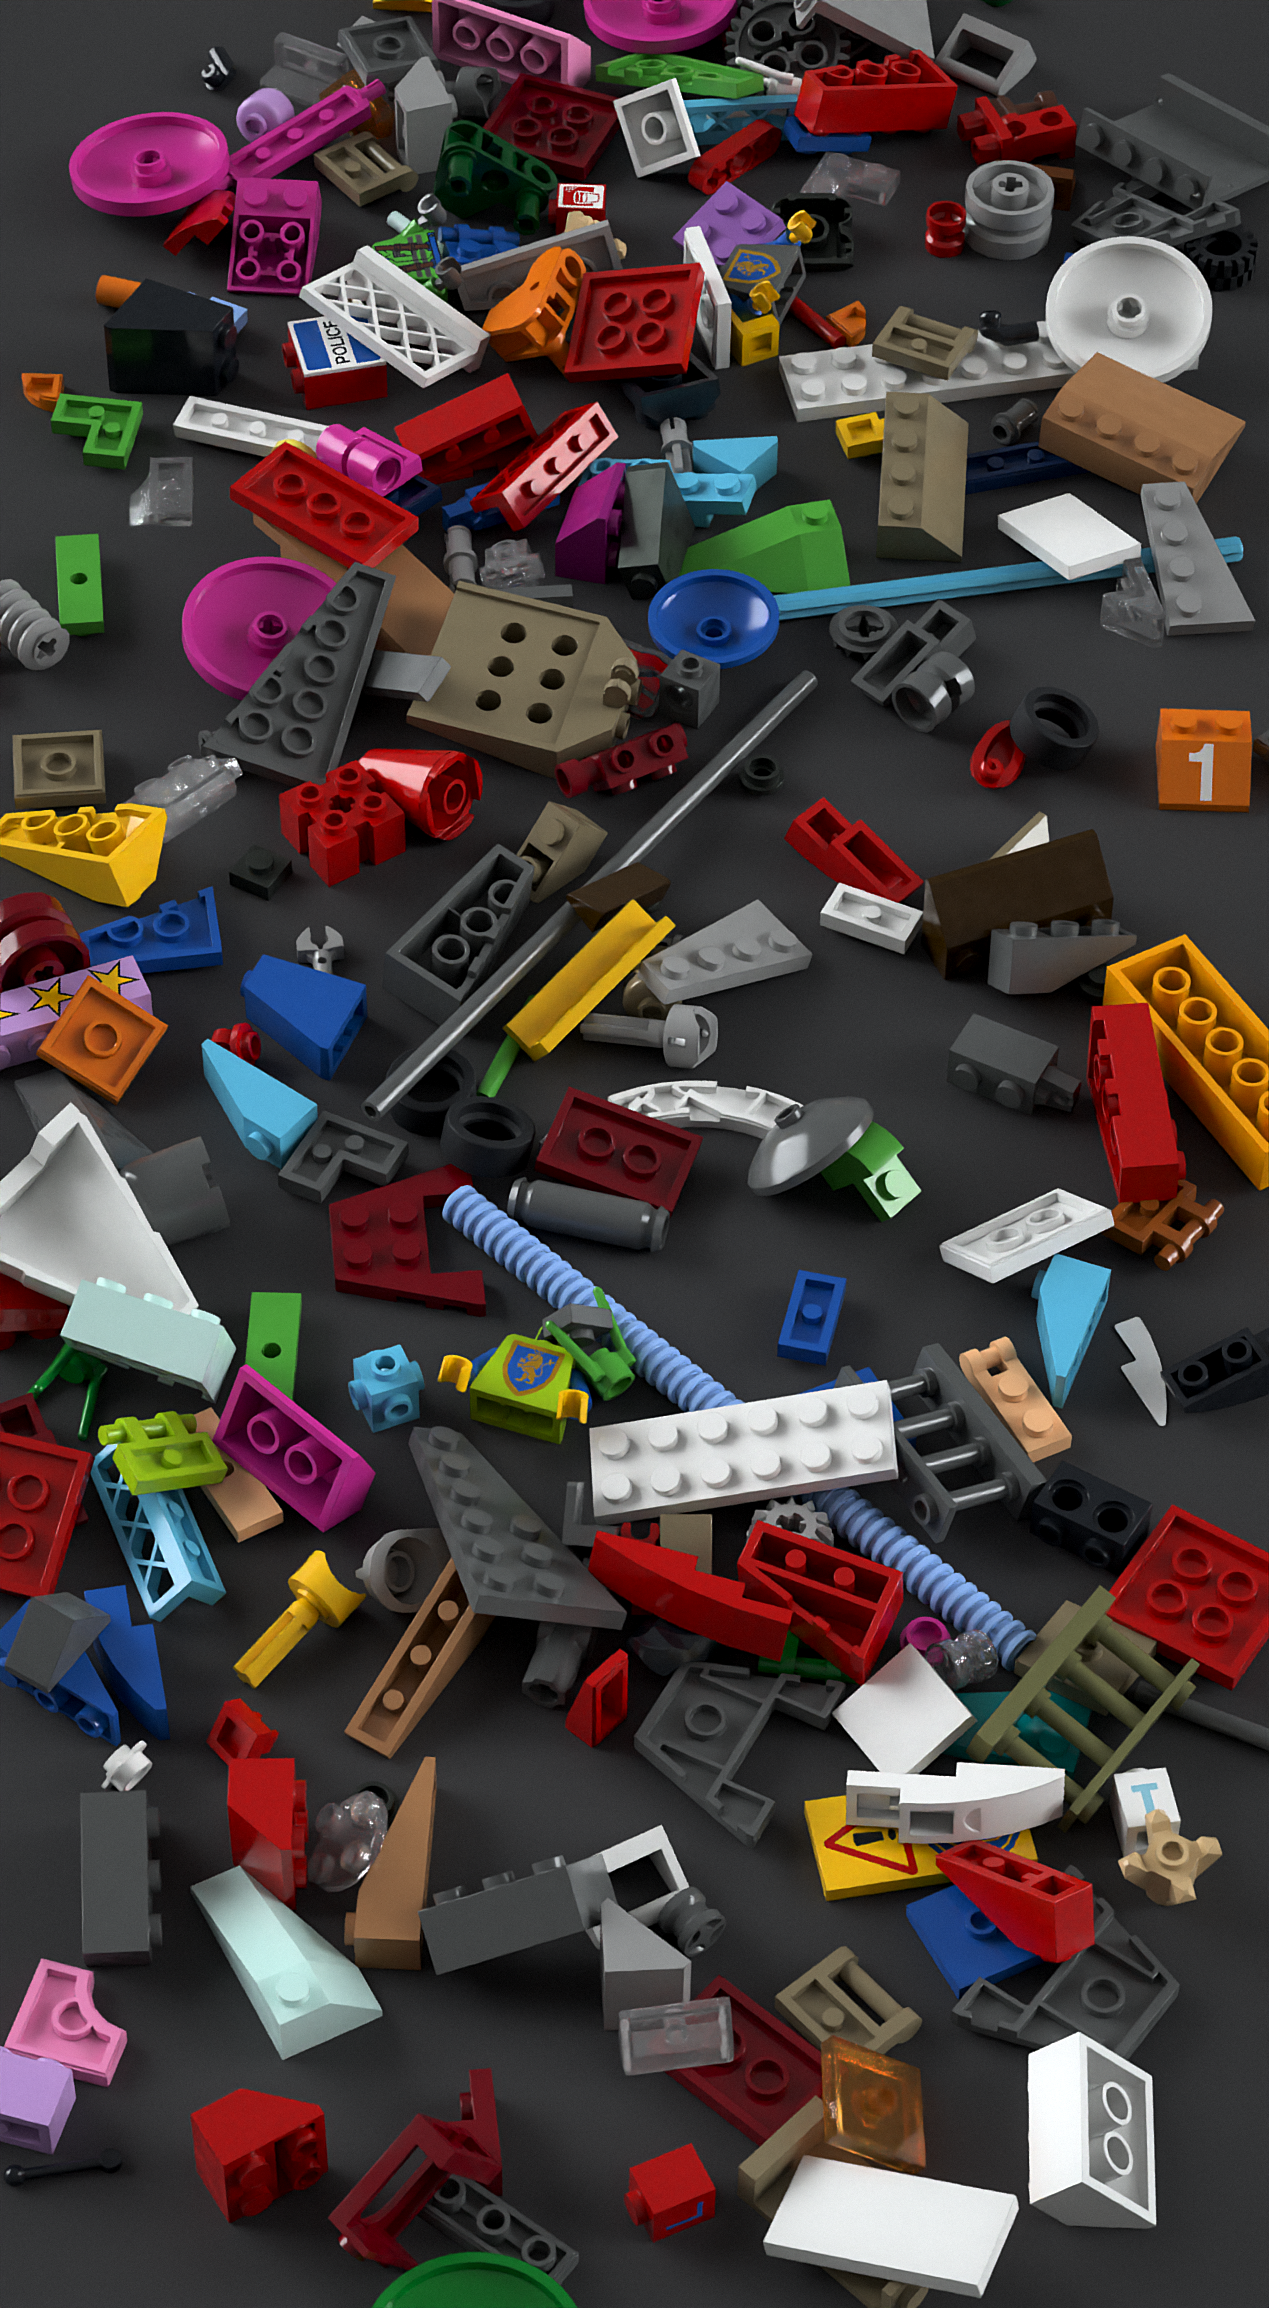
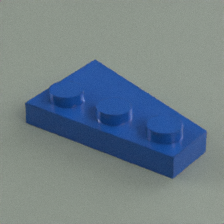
M213 886L198 891V898L178 905L175 900L159 905V912L138 919L133 916H127L79 933L89 950L90 967L132 955L141 974L223 965Z

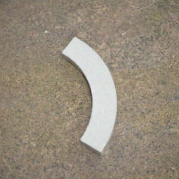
M717 1081L664 1082L636 1087L608 1096L609 1102L678 1128L710 1127L727 1129L761 1139L776 1125L774 1119L780 1112L794 1104H798L800 1107L804 1106L784 1096L755 1087L747 1086L746 1090L717 1086ZM547 1135L539 1142V1153Z

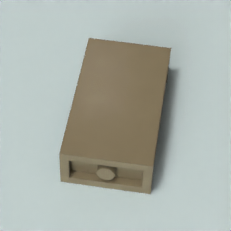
M814 2096L738 2167L737 2195L772 2224L803 2155L873 2167L831 2133L832 2108L818 2096ZM820 2266L868 2308H916L923 2301L929 2289L928 2287Z

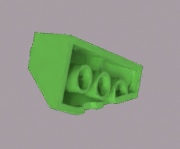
M830 499L787 506L692 545L687 549L679 576L690 572L707 569L731 570L756 579L770 592L797 593L851 586L842 528Z

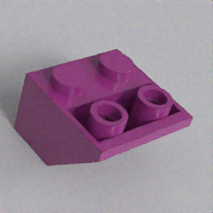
M617 462L575 489L555 543V576L606 584L611 568H618L626 463Z

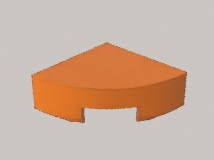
M859 301L826 316V321L846 337L845 344L849 347H855L864 338L867 326L866 310Z
M22 373L23 392L28 401L40 409L54 412L59 395L64 392L63 374Z

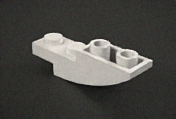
M957 1762L956 1777L848 1770L846 1825L899 1828L898 1843H954L1016 1833L1063 1816L1065 1769Z

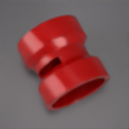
M939 201L930 205L926 214L928 229L925 232V249L933 256L940 258L957 256L964 249L965 208L952 201Z

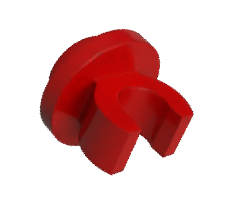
M237 1023L232 1030L220 1028L213 1032L211 1041L254 1066L255 1061L261 1054V1040L258 1033L253 1031L248 1023Z

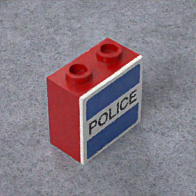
M325 316L287 322L288 342L282 343L283 359L286 368L293 367L290 370L294 394L301 393L306 410L388 397L386 361ZM351 316L358 322L369 323V319Z

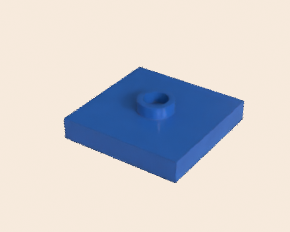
M956 1885L908 1904L906 1907V1917L958 2000L965 1995L979 1976L989 1983L995 1984L1046 1962L1040 1956L1017 1947Z

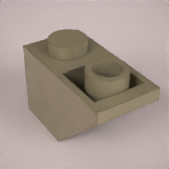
M549 801L517 853L518 857L535 867L530 900L540 903L585 872L608 832L578 810Z

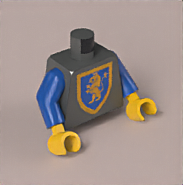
M805 210L798 211L790 218L787 224L788 230L775 241L764 244H739L734 247L725 265L716 264L732 302V310L742 323L769 314H773L780 324L782 323L806 278L800 245L811 241L813 236L811 229L815 227L816 221Z

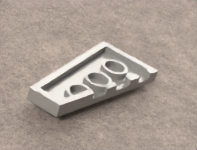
M608 219L461 265L462 271L460 275L462 276V282L457 289L464 311L492 309L524 284L529 270L537 258L555 246H560L562 250L569 248L575 251L582 259L587 273L622 270Z
M1186 483L1143 484L1140 495L1167 636L1253 631L1255 619Z
M758 899L642 961L637 977L643 980L654 995L666 1005L808 969L813 954Z

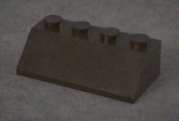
M1094 829L1086 830L926 879L921 944L944 981L989 967L992 929H1009L1011 922H1030L1037 924L1038 928H1051V922L1056 920L1077 922L1079 927L1092 926V920L1095 919L1111 920L1114 895Z

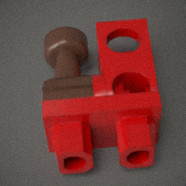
M1052 90L1037 93L1034 97V102L1015 105L1004 95H997V98L991 100L987 96L975 98V111L957 116V134L962 142L971 140L972 156L978 165L992 162L996 159L1028 163L1035 157L1056 153L1060 160L1075 157L1077 125L1063 104L1058 105L1057 98Z

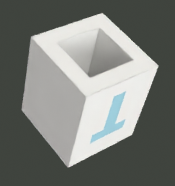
M1166 1767L1150 1770L1134 1768L1124 1773L1113 1775L1109 1806L1123 1858L1133 1852L1142 1855L1147 1851L1149 1845L1145 1815L1153 1810H1164L1170 1818L1172 1832L1179 1835L1181 1820Z

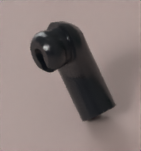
M218 46L212 48L208 54V59L211 62L208 66L211 71L207 73L203 69L201 73V78L205 82L206 87L212 91L223 90L237 74V68L226 50Z
M988 310L981 312L979 315L981 326L978 327V330L984 338L1004 346L1039 340V328L1036 321L1007 325L1001 323V313L999 311Z

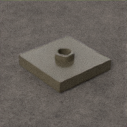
M102 730L12 735L16 809L106 804Z
M1068 1600L1063 1603L1037 1634L1036 1641H1031L1015 1660L1014 1674L1024 1677L1079 1611L1081 1606ZM1116 1622L1111 1623V1626L1150 1657L1154 1658L1157 1651V1641ZM1086 1639L1076 1651L1083 1657L1080 1661L1122 1696L1139 1676L1137 1672L1098 1641L1093 1645ZM1055 1676L1046 1687V1689L1104 1716L1109 1713V1711L1068 1679L1063 1682Z

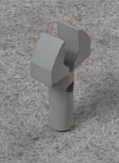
M325 926L326 943L323 944V949H318V946L311 942L310 928H306L296 940L298 964L311 963L315 970L333 975L332 961L344 959L342 936L331 927Z

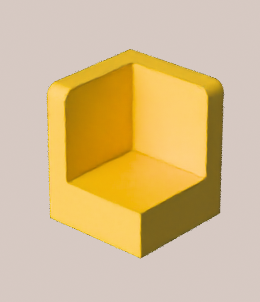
M731 308L730 352L741 367L778 356L780 323L773 314L742 323Z

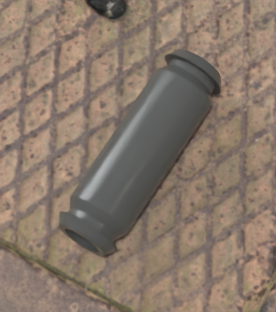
M526 1177L514 1181L507 1207V1216L510 1219H514L517 1223L521 1220L531 1228L635 1250L650 1247L651 1253L662 1250L670 1221V1213L662 1205L659 1209H655L650 1203L543 1180L529 1183Z

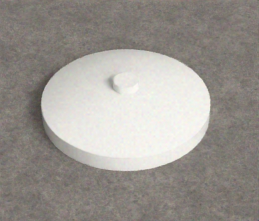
M1121 236L1092 243L1080 249L1064 262L1050 284L1045 317L1047 332L1055 351L1076 373L1098 352L1164 383L1184 372L1198 358L1208 340L1213 311L1210 290L1203 275L1184 254L1165 243L1153 239Z

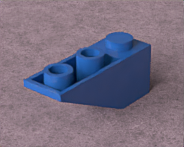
M29 1599L0 1629V1681L12 1688L18 1686L33 1695L46 1710L53 1713L59 1711L75 1721L79 1728L93 1738L100 1736L117 1747L121 1742L118 1711L86 1652L79 1657L48 1694L5 1671L4 1664L30 1603Z

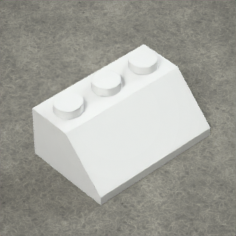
M1081 2032L1028 2054V2141L1030 2168L1028 2187L1030 2204L1067 2226L1149 2229L1156 2226L1152 2076Z

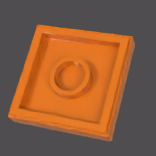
M88 975L38 1048L36 1055L117 1106L166 1032L168 1025Z

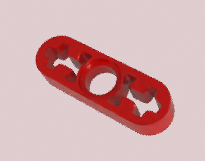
M764 119L752 122L699 156L690 168L688 175L689 184L706 195L715 193L726 181L731 183L770 158L780 144L781 130Z

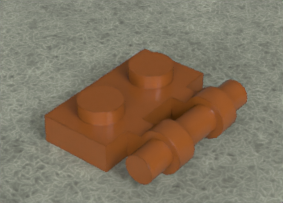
M1178 1180L1177 1198H1173L1170 1201H1158L1155 1199L1143 1200L1140 1203H1133V1201L1120 1202L1111 1211L1115 1226L1102 1231L1101 1234L1140 1255L1152 1244L1161 1248L1154 1257V1262L1161 1270L1168 1271L1175 1263L1184 1262L1192 1254L1193 1244L1199 1238L1208 1237L1218 1225L1217 1219L1224 1213V1207L1215 1199H1210L1204 1206L1194 1202L1196 1200L1197 1186L1186 1180ZM1176 1219L1186 1224L1180 1231L1170 1227Z

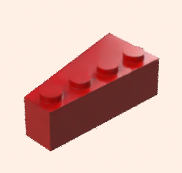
M1133 1003L1092 1006L1086 1080L1118 1202L1133 1201V1203H1140V1201L1155 1199L1158 1201H1170L1173 1198H1177L1178 1180H1185L1186 1161L1184 1152L1177 1151L1176 1147L1177 1128L1175 1120L1171 1119L1168 1096L1164 1086L1149 1004Z

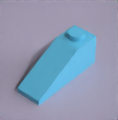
M207 1039L202 1043L204 1077L245 1148L257 1159L266 1160L282 1170L318 1119L317 1104Z
M1057 1253L1054 1254L1047 1271L1041 1269L1038 1271L1031 1297L1038 1299L1036 1322L1052 1405L1063 1408L1107 1303L1111 1269Z

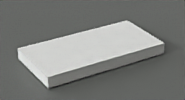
M803 2155L763 2244L766 2255L981 2298L1017 2215L1019 2206L1016 2195Z

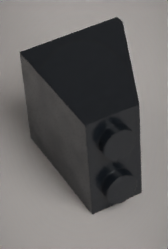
M146 278L104 325L109 390L112 392L217 396L228 382L234 381L238 374L239 360L236 359L235 345L237 328L234 326L233 307Z

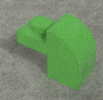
M871 1121L867 1130L851 1148L828 1167L820 1171L833 1191L854 1184L881 1222L891 1219L921 1192L919 1186L896 1156L904 1147L890 1132Z

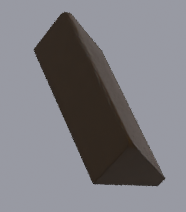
M636 862L568 893L566 899L593 933L603 928L632 899L642 909L662 901L671 882L665 876Z

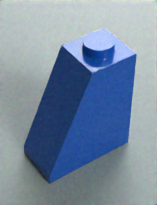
M265 954L262 955L253 971L248 970L245 973L241 983L240 995L245 997L246 1018L320 1078L330 1081L368 1017L366 984Z

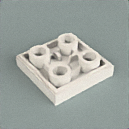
M911 1643L832 1712L834 1717L880 1772L919 1774L977 1722V1719Z

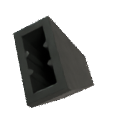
M668 462L628 466L626 471L618 569L632 600L654 598L663 586L679 576L695 528Z

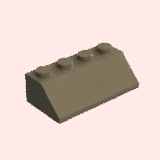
M886 391L877 558L962 562L969 423L930 394Z

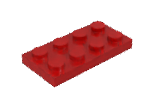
M286 441L230 486V500L347 568H350L354 562L374 568L419 530V517Z

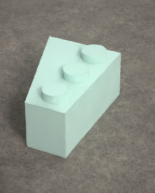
M98 1278L96 1284L81 1279L60 1334L69 1347L125 1369H129L130 1366L159 1376L158 1382L171 1387L175 1381L201 1390L203 1392L202 1399L216 1404L236 1351V1347L225 1328L219 1325L220 1318L198 1309H192L190 1315L173 1310L174 1304L171 1301L154 1294L145 1293L143 1299L125 1294L127 1290L125 1286L106 1278Z

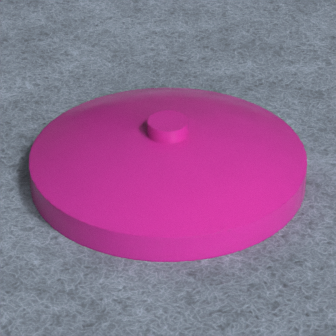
M584 0L587 25L599 39L621 50L642 54L680 52L707 43L720 35L731 24V20L735 17L738 8V0Z
M154 112L123 118L94 131L74 150L69 162V172L75 194L89 207L100 212L118 216H151L181 209L210 194L227 175L230 157L225 136L219 128L209 121L184 113Z
M251 557L218 567L200 580L191 591L185 603L182 618V643L186 656L192 667L207 683L228 696L243 700L249 693L252 685L286 644L293 640L304 622L316 612L337 583L314 567L280 557Z

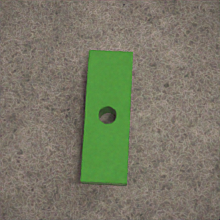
M99 534L55 536L59 624L61 628H65L69 635L77 636L104 633Z
M252 1292L245 1365H249L294 1402L302 1309L301 1293Z

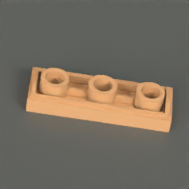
M212 1407L194 1414L197 1421L195 1433L207 1432L211 1440H213L220 1419ZM215 1445L228 1470L222 1483L202 1485L200 1487L237 1542L244 1541L283 1523V1511L266 1486Z

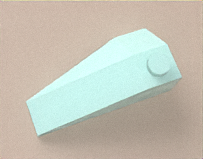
M237 1866L190 1887L192 1896L282 2060L383 2016L382 2009L359 1968L241 1866Z

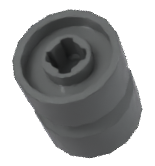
M937 652L921 664L917 671L910 673L895 686L892 691L894 708L899 717L909 727L924 733L932 731L951 712L956 711L972 697L975 692L973 675L957 656L949 652Z

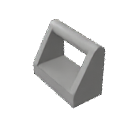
M963 13L934 63L944 73L997 96L1004 95L1027 75L1037 59L1028 40ZM972 47L1007 62V64L996 79L956 60Z

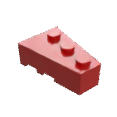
M508 373L394 427L402 447L421 458L423 471L417 475L434 484L473 477V471L494 466L497 467L498 471H502L538 437Z
M757 1520L737 1562L738 1581L746 1583L743 1595L754 1601L793 1610L788 1630L862 1686L868 1681L904 1602L903 1572Z

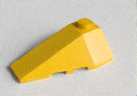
M133 803L117 804L114 809L115 812L97 814L93 806L80 807L77 814L60 817L56 816L54 810L6 813L0 819V857L93 901L129 907L156 880L167 814L163 808Z

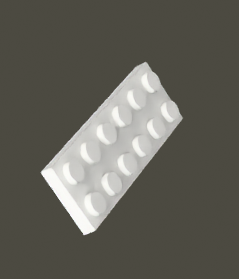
M887 1380L589 1428L594 1518L598 1525H611L660 1517V1514H680L899 1479L891 1391Z

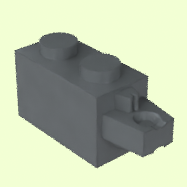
M974 1013L949 1049L946 1082L1029 1115H1033L1039 1104L1071 1112L1079 1100L1081 1089L1080 1080L1064 1073L1057 1067L1059 1046Z

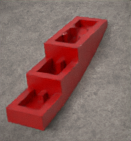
M597 1530L588 1570L601 1584L629 1602L679 1627L729 1647L775 1661H781L793 1610L743 1598L746 1583L696 1571L699 1556Z

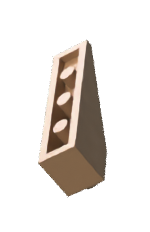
M452 1557L344 1731L346 1736L389 1760L482 1640L496 1615L473 1613Z
M436 1757L424 1758L358 1890L356 1912H346L345 1945L354 1946L355 1965L357 1967L421 1970L424 1932L417 1911L426 1909L437 1791Z

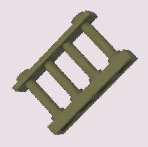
M1099 1585L979 1729L965 1751L979 1764H983L990 1754L995 1751L1001 1757L1006 1753L1021 1766L1057 1768L1019 1737L1021 1731L1015 1727V1724L1026 1714L1031 1719L1035 1716L1039 1717L1099 1765L1102 1769L1085 1789L1065 1774L1063 1800L1071 1807L1057 1825L1065 1833L1077 1818L1084 1824L1091 1819L1105 1801L1098 1794L1101 1788L1170 1705L1178 1711L1197 1687L1189 1681L1200 1665L1193 1658L1175 1677L1111 1626L1113 1620L1106 1614L1116 1600V1597L1101 1585ZM1086 1639L1093 1645L1098 1641L1163 1693L1146 1714L1080 1662L1083 1657L1076 1651ZM1055 1676L1063 1682L1066 1679L1070 1680L1132 1730L1116 1751L1049 1699L1052 1694L1045 1688Z

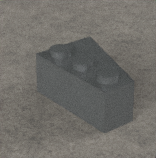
M146 1790L80 1793L82 1954L86 1967L152 1964V1947H162L161 1913L152 1914V1893H161L160 1860H153V1840H160L159 1807H150Z

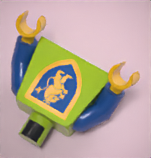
M543 1326L539 1329L535 1339L518 1334L508 1335L498 1348L493 1347L471 1361L457 1355L445 1356L437 1380L440 1383H455L456 1390L460 1392H465L467 1387H470V1419L559 1445L563 1438L567 1417L573 1420L579 1419V1423L585 1424L587 1413L591 1410L593 1404L585 1375L575 1369L576 1360L557 1340L544 1339Z

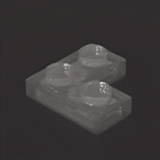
M826 152L799 193H835L838 197L845 199L849 196L886 206L900 184L901 171L885 167L881 164L848 157L845 154Z

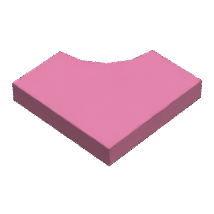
M41 1958L4 2047L13 2054L35 2060L50 2058L56 2060L66 2068L72 2069L73 2079L109 2088L127 2044V2034L125 2030L108 2023L95 2009L92 2000L95 1983L93 1971Z

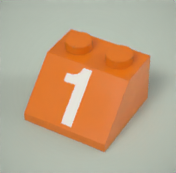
M1160 708L1156 740L1159 810L1249 812L1252 757L1250 711Z

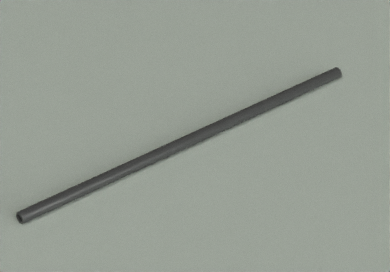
M807 670L801 671L582 887L636 862H640L817 687L818 681L815 675ZM568 901L361 1104V1110L369 1120L379 1121L582 920Z

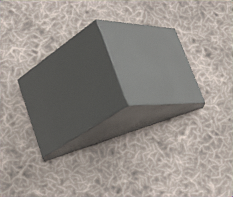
M69 1592L32 1597L4 1664L5 1671L48 1694L111 1622L110 1615Z

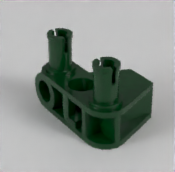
M459 120L451 123L444 132L433 194L446 211L462 220L500 202L516 211L513 222L514 229L519 234L532 235L536 233L535 228L539 229V214L548 206L549 196L557 187L558 182L554 172L542 161L476 123L468 120Z

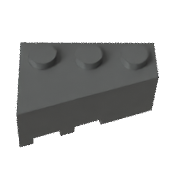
M598 1854L569 1864H565L563 1855L531 1864L534 1875L516 1880L514 1870L482 1879L485 1890L467 1895L463 1885L434 1894L433 1897L436 1905L417 1912L436 1975L601 1925L600 1904L607 1898L617 1904L603 1855Z

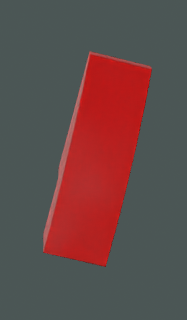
M824 797L794 819L784 837V840L806 860L837 883H842L897 903H902L922 887L924 883L861 819L852 825Z

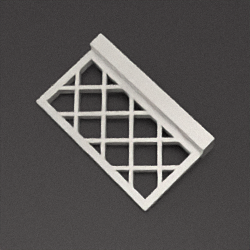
M368 245L357 250L352 263L303 286L299 295L302 300L422 388L461 368L469 373L480 368L491 336ZM321 294L338 296L339 301L326 299ZM347 298L366 301L367 306L349 303ZM351 316L369 319V323L358 322ZM378 321L395 323L398 328L381 326ZM382 339L399 341L400 346L390 345ZM409 343L428 346L429 351L410 348ZM413 362L431 364V369L424 371Z

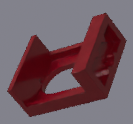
M418 2113L331 2213L328 2219L342 2233L338 2237L341 2246L357 2260L364 2262L367 2258L376 2261L387 2269L393 2265L410 2270L419 2264L396 2238L452 2174L489 2185L503 2167L467 2129ZM420 2147L428 2157L386 2205L373 2215L361 2218L363 2210L416 2149Z

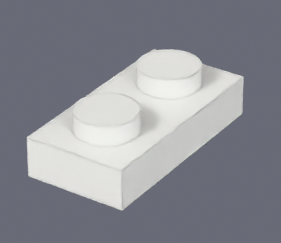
M842 883L837 885L820 914L821 926L905 954L923 922V911Z

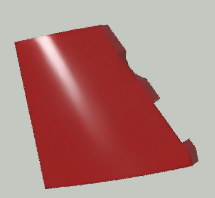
M213 190L204 198L191 204L163 247L176 256L194 235L208 245L227 224L228 217L234 210L236 195L232 191Z

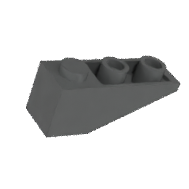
M1109 919L1092 920V926L1079 927L1077 922L1056 920L1051 922V928H1038L1037 924L1030 922H1011L1009 929H992L987 984L1007 994L1051 993L1136 945L1137 935L1121 929L1120 922Z

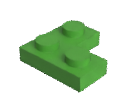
M60 393L51 418L52 433L87 437L82 452L84 465L125 470L143 417L142 402Z

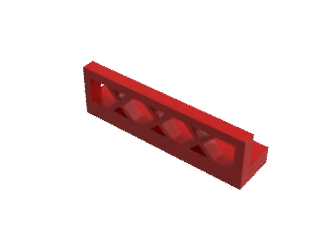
M598 402L563 412L469 502L474 512L478 513L498 507L513 531L525 528L618 438L617 433Z

